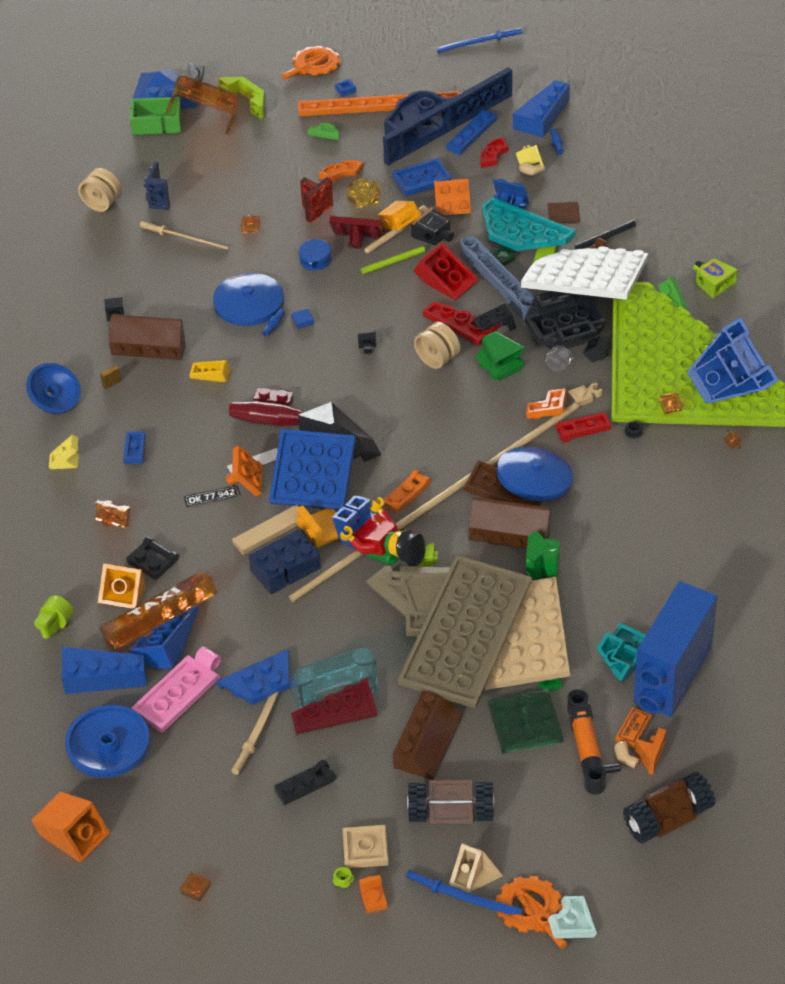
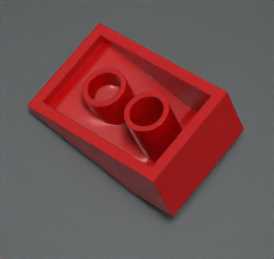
M443 242L419 261L414 269V272L424 283L453 300L458 299L479 280Z

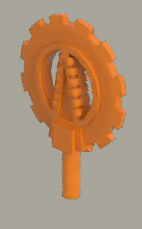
M328 47L304 48V50L296 53V57H293L295 68L282 74V79L286 80L296 74L301 76L306 74L314 76L329 74L330 71H335L338 68L337 65H340L341 59H338L340 56Z
M520 876L514 878V882L510 884L505 883L500 888L502 891L501 895H497L495 901L512 906L517 896L526 916L520 914L509 915L496 911L498 917H503L505 920L504 924L509 928L515 927L518 929V932L528 933V930L541 931L542 934L547 932L560 949L565 948L567 942L564 938L554 939L548 922L550 915L557 914L562 910V904H559L558 901L561 899V895L558 890L555 891L552 888L553 884L548 880H545V882L539 880L537 876H530V878H522ZM527 892L539 894L543 898L545 906Z

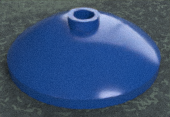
M44 363L38 365L30 372L26 381V390L30 400L36 407L47 413L61 414L68 412L77 404L80 398L81 390L78 379L68 368L60 364Z

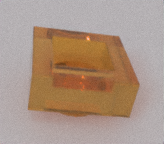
M243 215L240 225L241 232L258 233L260 216Z
M677 392L659 396V403L664 414L682 411L683 405Z
M191 872L180 887V892L200 902L211 886V882L209 879Z

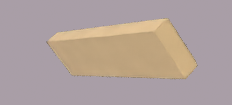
M295 505L232 539L233 544L244 555L298 526L295 517H297L296 508L299 506Z

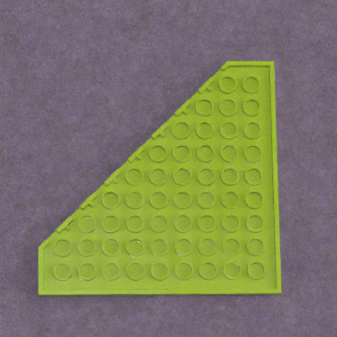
M636 282L627 300L613 298L611 422L629 423L637 421L639 423L785 427V383L779 380L763 391L706 404L687 371L718 333L714 334L711 332L706 324L699 319L695 320L691 317V313L683 307L673 305L671 298L663 292L659 293L649 282Z

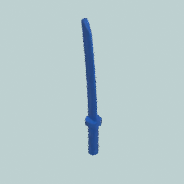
M522 28L501 32L496 30L495 34L442 46L437 49V53L493 39L501 40L504 37L521 35Z
M409 870L406 874V878L426 887L428 886L435 894L441 892L457 899L509 915L523 913L521 908L443 884L442 880H432L412 870Z

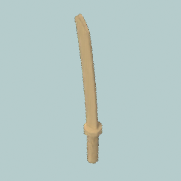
M144 221L140 223L141 228L156 231L162 236L168 233L228 250L227 246L170 231L165 225L158 226Z
M279 692L268 697L248 741L242 746V753L231 769L233 774L238 775L249 754L254 753V745L269 717Z

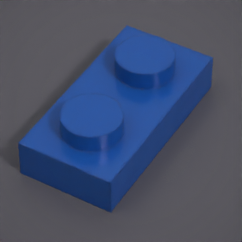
M145 431L126 432L124 464H143L146 440Z

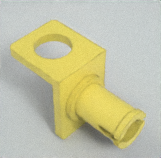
M527 145V148L524 146L521 151L516 152L519 164L524 162L529 164L540 162L541 167L544 166L537 145Z

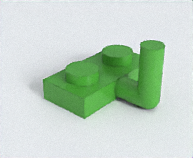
M671 277L658 285L660 292H663L672 299L671 303L676 307L681 306L685 310L689 309L675 277Z

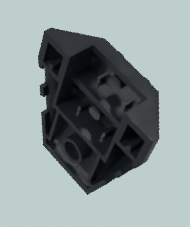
M332 402L298 415L300 431L355 435L356 442L353 459L361 456L363 461L366 462L381 456V452L374 440Z

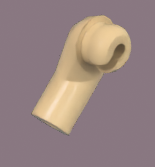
M524 162L519 165V170L528 176H533L545 171V167H541L540 164L534 166Z
M625 741L617 742L614 747L617 760L636 769L639 759L629 755L628 744Z

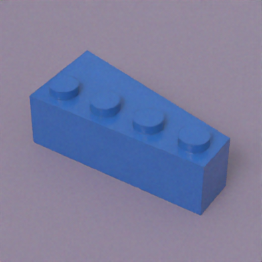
M554 80L513 113V129L544 137L569 101L570 84Z
M62 647V682L65 694L147 686L144 655Z

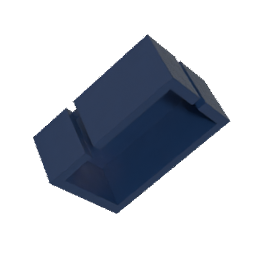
M299 529L249 554L250 571L271 595L286 587L285 570L287 583L291 585L321 569L320 553L310 542L308 543V539Z

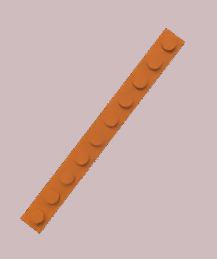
M459 91L434 92L444 98H451L460 94ZM410 94L298 101L299 117H308L315 115L393 111L399 100Z

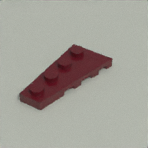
M366 677L353 686L351 684L334 695L332 693L326 696L324 700L313 702L292 712L291 717L296 735L377 717V710Z

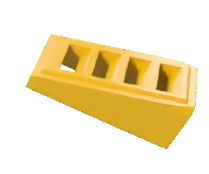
M227 360L193 363L189 377L190 379L227 382L231 369Z

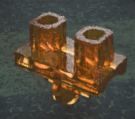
M99 500L95 502V519L102 521L104 526H109L110 524L123 528L128 526L131 509L129 506L123 505L120 507L108 500L105 502Z

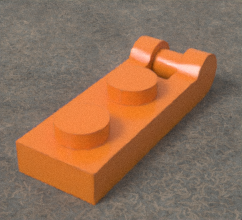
M416 469L413 470L404 482L383 499V506L398 514L430 485L431 478L426 475L422 476L421 472Z

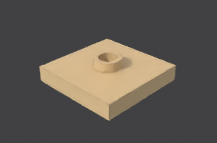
M386 825L342 828L344 864L346 868L389 865Z

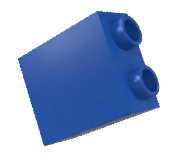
M681 581L677 583L637 649L633 702L637 703L644 711L651 714L660 712L670 717L674 714L712 648L717 595Z

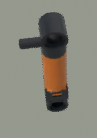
M574 689L569 692L567 701L570 726L576 740L585 780V789L588 793L597 795L601 794L606 788V774L621 772V765L619 763L602 764L593 726L591 705L588 704V694L584 690Z

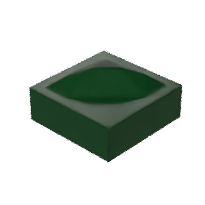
M504 246L492 253L503 266L515 260L516 257L514 253Z

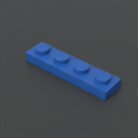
M482 110L446 144V149L461 155L497 121V115Z

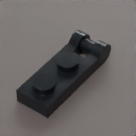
M321 760L316 766L274 785V789L283 804L286 805L334 782L337 776L334 771L329 769L330 766L327 761Z

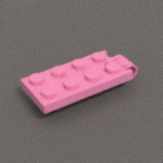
M204 646L197 651L195 659L187 655L131 709L139 713L147 724L163 733L220 679V676L212 670L219 666L221 656Z

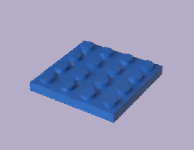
M281 429L269 503L288 506L298 505L299 507L303 505L308 508L340 510L342 507H345L356 442L355 435Z

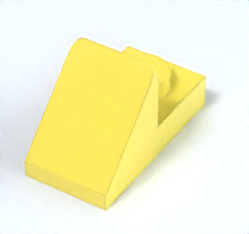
M72 434L50 453V469L78 467V437Z

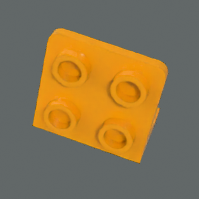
M303 505L296 508V523L316 548L339 538L332 516L336 513L334 509L325 508L310 515Z

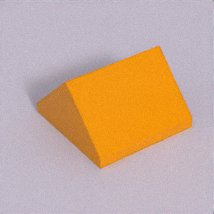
M104 563L98 603L136 609L145 590L142 570Z

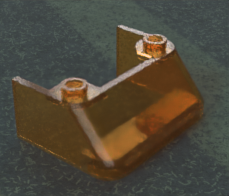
M186 75L178 76L172 87L166 113L169 114L176 94L228 112L229 118L225 134H228L235 119L239 103V97L236 93L201 82Z

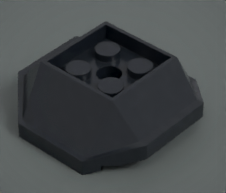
M550 291L534 296L525 316V323L539 345H545L552 351L558 352L588 343L594 339L606 326V319L592 298L582 294Z

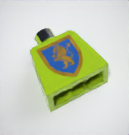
M712 259L706 264L701 261H697L694 264L693 269L697 271L696 283L713 299L737 282L738 269L717 259Z

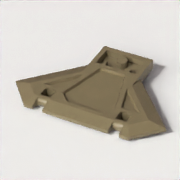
M384 566L370 577L366 583L406 617V636H418L450 567L400 566V571H392V566Z

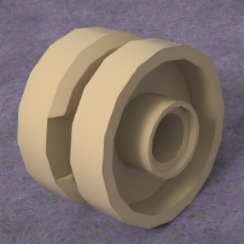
M95 168L79 184L78 193L88 207L98 212H104L120 197L122 186L113 173L103 168Z
M441 322L431 324L414 339V347L420 359L434 369L441 368L448 360L453 359L460 352V343L457 336L447 325Z

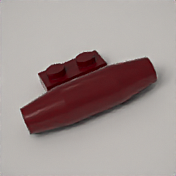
M257 388L253 401L230 403L229 417L255 424L299 426L298 415L304 413V411L290 407L293 401V392Z

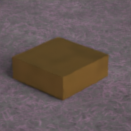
M116 365L100 373L102 386L105 389L121 382L119 368Z

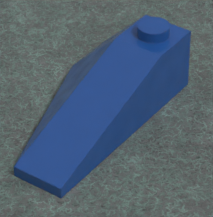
M198 605L178 608L165 618V624L151 629V635L147 638L142 636L129 650L130 654L144 655L145 663L154 669L163 668L166 670L172 668L181 657L199 609Z

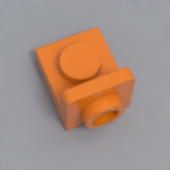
M367 876L364 879H360V894L366 914L388 909L382 888L381 876Z

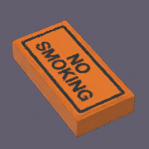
M632 707L615 737V742L625 741L628 747L635 749L636 739L640 740L652 719V714Z

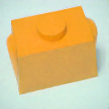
M395 201L377 214L385 230H400L421 217L414 201Z

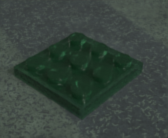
M549 689L488 699L489 711L502 754L563 743V734Z

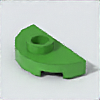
M320 123L319 126H311L307 130L308 135L339 141V131L332 124Z

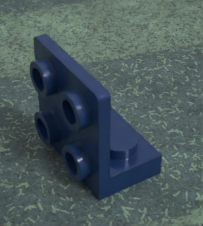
M154 161L153 166L149 168L148 177L144 180V187L147 190L146 201H148L149 208L169 210L170 200L167 180L160 179L158 161Z

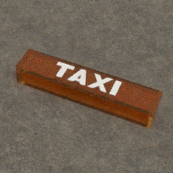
M200 571L99 628L106 644L117 650L216 595V587L212 577Z

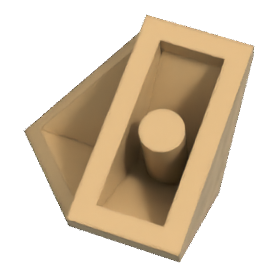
M462 843L449 885L470 893L503 875L484 851Z

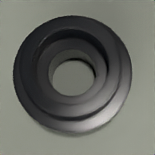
M631 421L624 429L625 435L629 438H639L643 434V427L639 422Z

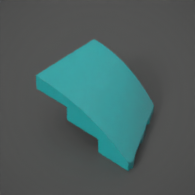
M622 623L618 625L613 635L606 632L596 648L621 683L636 670L637 649L646 636Z

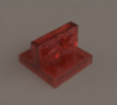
M306 177L300 180L302 207L305 208L306 221L310 223L333 206L332 179L328 177L318 184Z

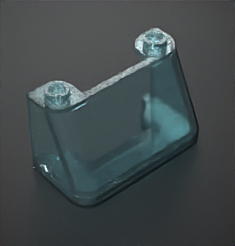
M362 647L297 668L290 682V693L297 708L301 709L312 702H317L316 693L350 682L355 685L366 677L371 693L378 691L376 658L370 649Z

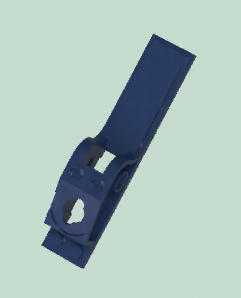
M507 67L455 97L444 98L434 92L420 90L399 100L394 111L384 120V163L388 166L476 117L482 110L487 111L512 96V69Z

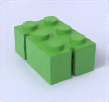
M180 97L131 99L130 124L132 135L163 134V131L172 134L181 133L182 108Z

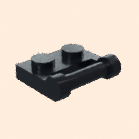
M147 536L143 543L126 558L127 563L137 569H141L143 573L157 580L178 561L179 554L167 550L157 544L153 538ZM151 548L167 559L163 561L148 550Z

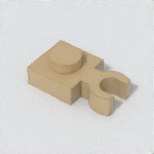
M592 383L588 388L582 385L569 390L568 397L572 403L576 402L580 407L593 402V397H601L603 390H597L598 384Z

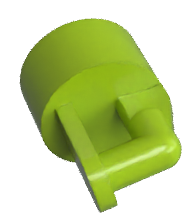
M50 596L39 610V616L34 621L35 628L40 629L44 639H49L58 629L66 626L74 614V609L71 603L64 597Z

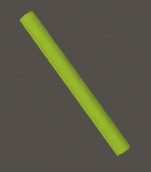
M421 246L362 267L360 271L364 275L425 253V248Z

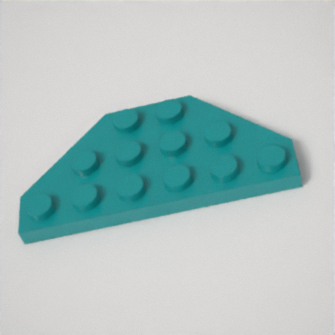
M491 197L482 205L489 240L516 251L566 245L576 236V230L494 197Z

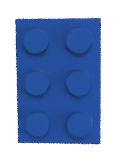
M438 158L392 172V178L405 197L434 188V181L452 180L450 174Z

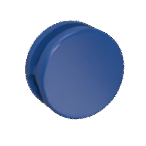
M311 239L304 242L299 248L300 263L308 270H322L331 263V247L324 240Z

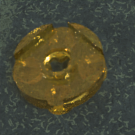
M364 178L352 181L350 187L347 188V198L357 208L380 201V185L376 181L368 182Z

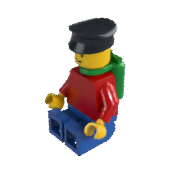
M355 495L345 504V507H342L332 516L340 541L363 555L367 554V557L388 565L394 564L400 559L409 566H416L425 557L426 544L421 533L415 534L411 530L398 531V527L386 510L382 509L384 500L381 497H377L376 501L373 500L371 503L370 499ZM369 508L374 512H378L379 514H371Z

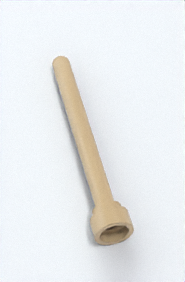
M425 205L418 208L420 215L429 210ZM411 223L400 230L389 231L364 249L365 253H371L411 226Z

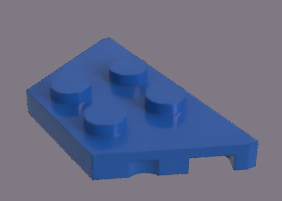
M286 649L217 680L218 687L232 691V695L243 698L252 705L267 699L274 693H280L289 689V651Z

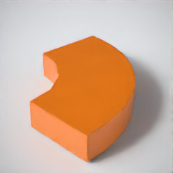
M346 160L336 165L333 163L319 173V178L335 182L344 176H357L363 168V162Z

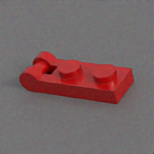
M602 412L559 422L555 428L557 433L560 434L561 441L567 443L573 438L611 430V423L606 413Z

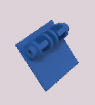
M493 179L497 195L493 196L494 198L507 203L510 202V204L521 209H526L527 203L529 204L530 202L525 186L520 183H509L504 179Z

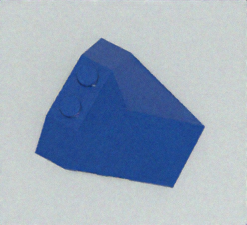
M173 68L141 73L133 99L180 97L182 109L197 107L195 95L190 89L183 88L184 85L179 84L182 79Z
M741 317L724 326L687 371L706 404L763 391L779 381L770 365H765L748 336L750 332Z

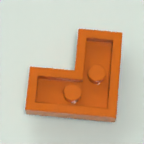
M566 388L549 390L545 401L528 403L526 410L527 419H540L546 416L564 414L567 399Z

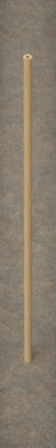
M574 402L565 408L564 414L552 417L486 463L495 466L505 452L523 447L579 409L578 403ZM471 473L397 522L398 531L464 487ZM354 551L289 595V599L295 602L363 554Z

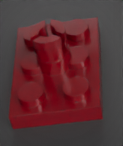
M330 216L329 219L333 232L338 236L349 234L348 246L355 249L362 247L363 236L379 239L385 235V229L381 220Z

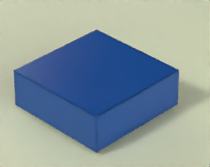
M350 79L335 84V89L342 97L357 92L355 85Z
M308 308L291 313V318L297 329L314 324V319Z

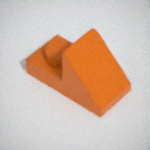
M658 728L656 735L652 734L650 742L636 739L635 752L649 774H654L666 743V729Z

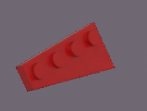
M435 301L423 310L424 317L433 322L444 323L455 334L478 346L482 344L483 337L501 327V323L480 332L473 320L476 316L470 315L469 311H457L455 307Z

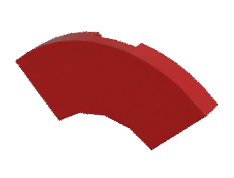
M504 137L491 141L481 151V168L497 165L498 157L508 152V145Z

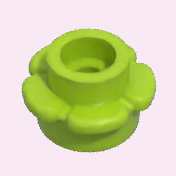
M346 867L336 869L333 874V883L337 887L347 888L354 881V875Z

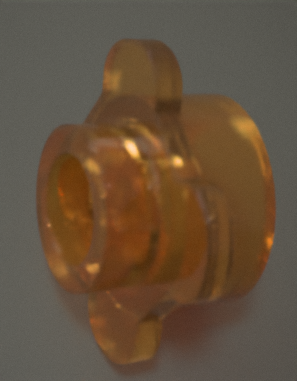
M728 429L726 431L728 434L724 437L725 442L731 449L735 447L740 449L739 442L741 438L736 432L732 433Z

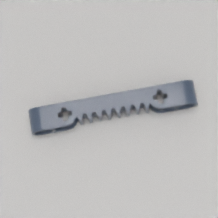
M473 236L463 237L461 239V257L471 268L476 269L477 272L480 271V275L484 276V279L488 280L489 284L491 283L492 288L495 287L496 292L499 291L500 296L503 295V299L506 300L509 307L520 318L525 320L534 296L526 288H521V283L477 238Z

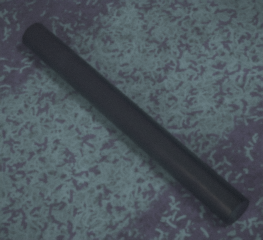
M634 220L576 244L575 249H585L594 245L597 238L608 239L635 227L636 223Z

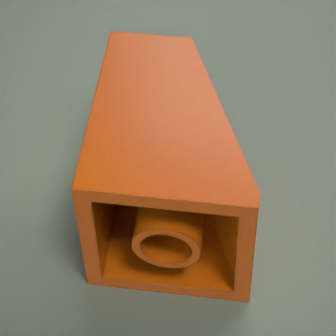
M59 792L31 820L41 837L78 862H82L110 834L91 801L63 792Z

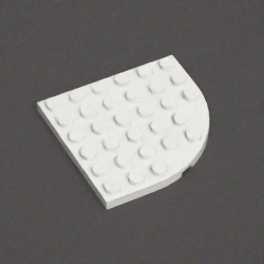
M608 247L576 250L562 249L558 253L535 261L523 277L521 288L627 300L648 261V253H643V251L639 250L633 252L626 251L625 249L612 250Z

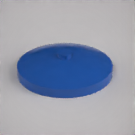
M243 273L223 281L214 292L213 303L216 313L224 321L239 326H254L267 322L272 316H275L279 309H282L284 295L282 287L273 278L259 273Z
M536 447L511 449L500 457L497 466V477L500 483L511 493L532 501L559 499L569 492L573 481L572 469L563 458L553 452Z
M104 705L90 709L76 718L68 729L65 739L68 758L76 769L89 776L110 778L125 774L138 766L149 750L150 734L148 725L139 713L128 707Z

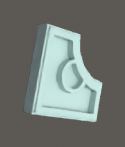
M564 896L561 900L562 910L558 914L550 915L548 918L554 939L594 938L597 931L584 896Z

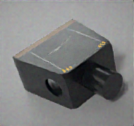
M433 207L411 223V237L431 245H437L443 239L451 242L454 237V233L450 229V220Z

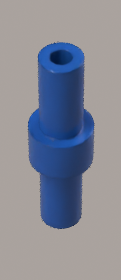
M553 128L550 130L552 144L556 147L557 153L562 154L564 152L562 139L558 135L557 130Z
M279 309L275 316L268 320V325L262 331L264 336H268L280 324V320L285 314L283 309Z

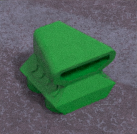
M495 331L483 337L482 349L475 358L479 361V366L482 369L490 371L492 379L501 381L522 370L525 362L519 356L524 353L525 348Z
M538 531L528 534L526 576L532 577V581L556 577L558 585L560 541L557 539H544Z

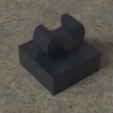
M376 332L358 334V348H364V354H372L371 347H376Z

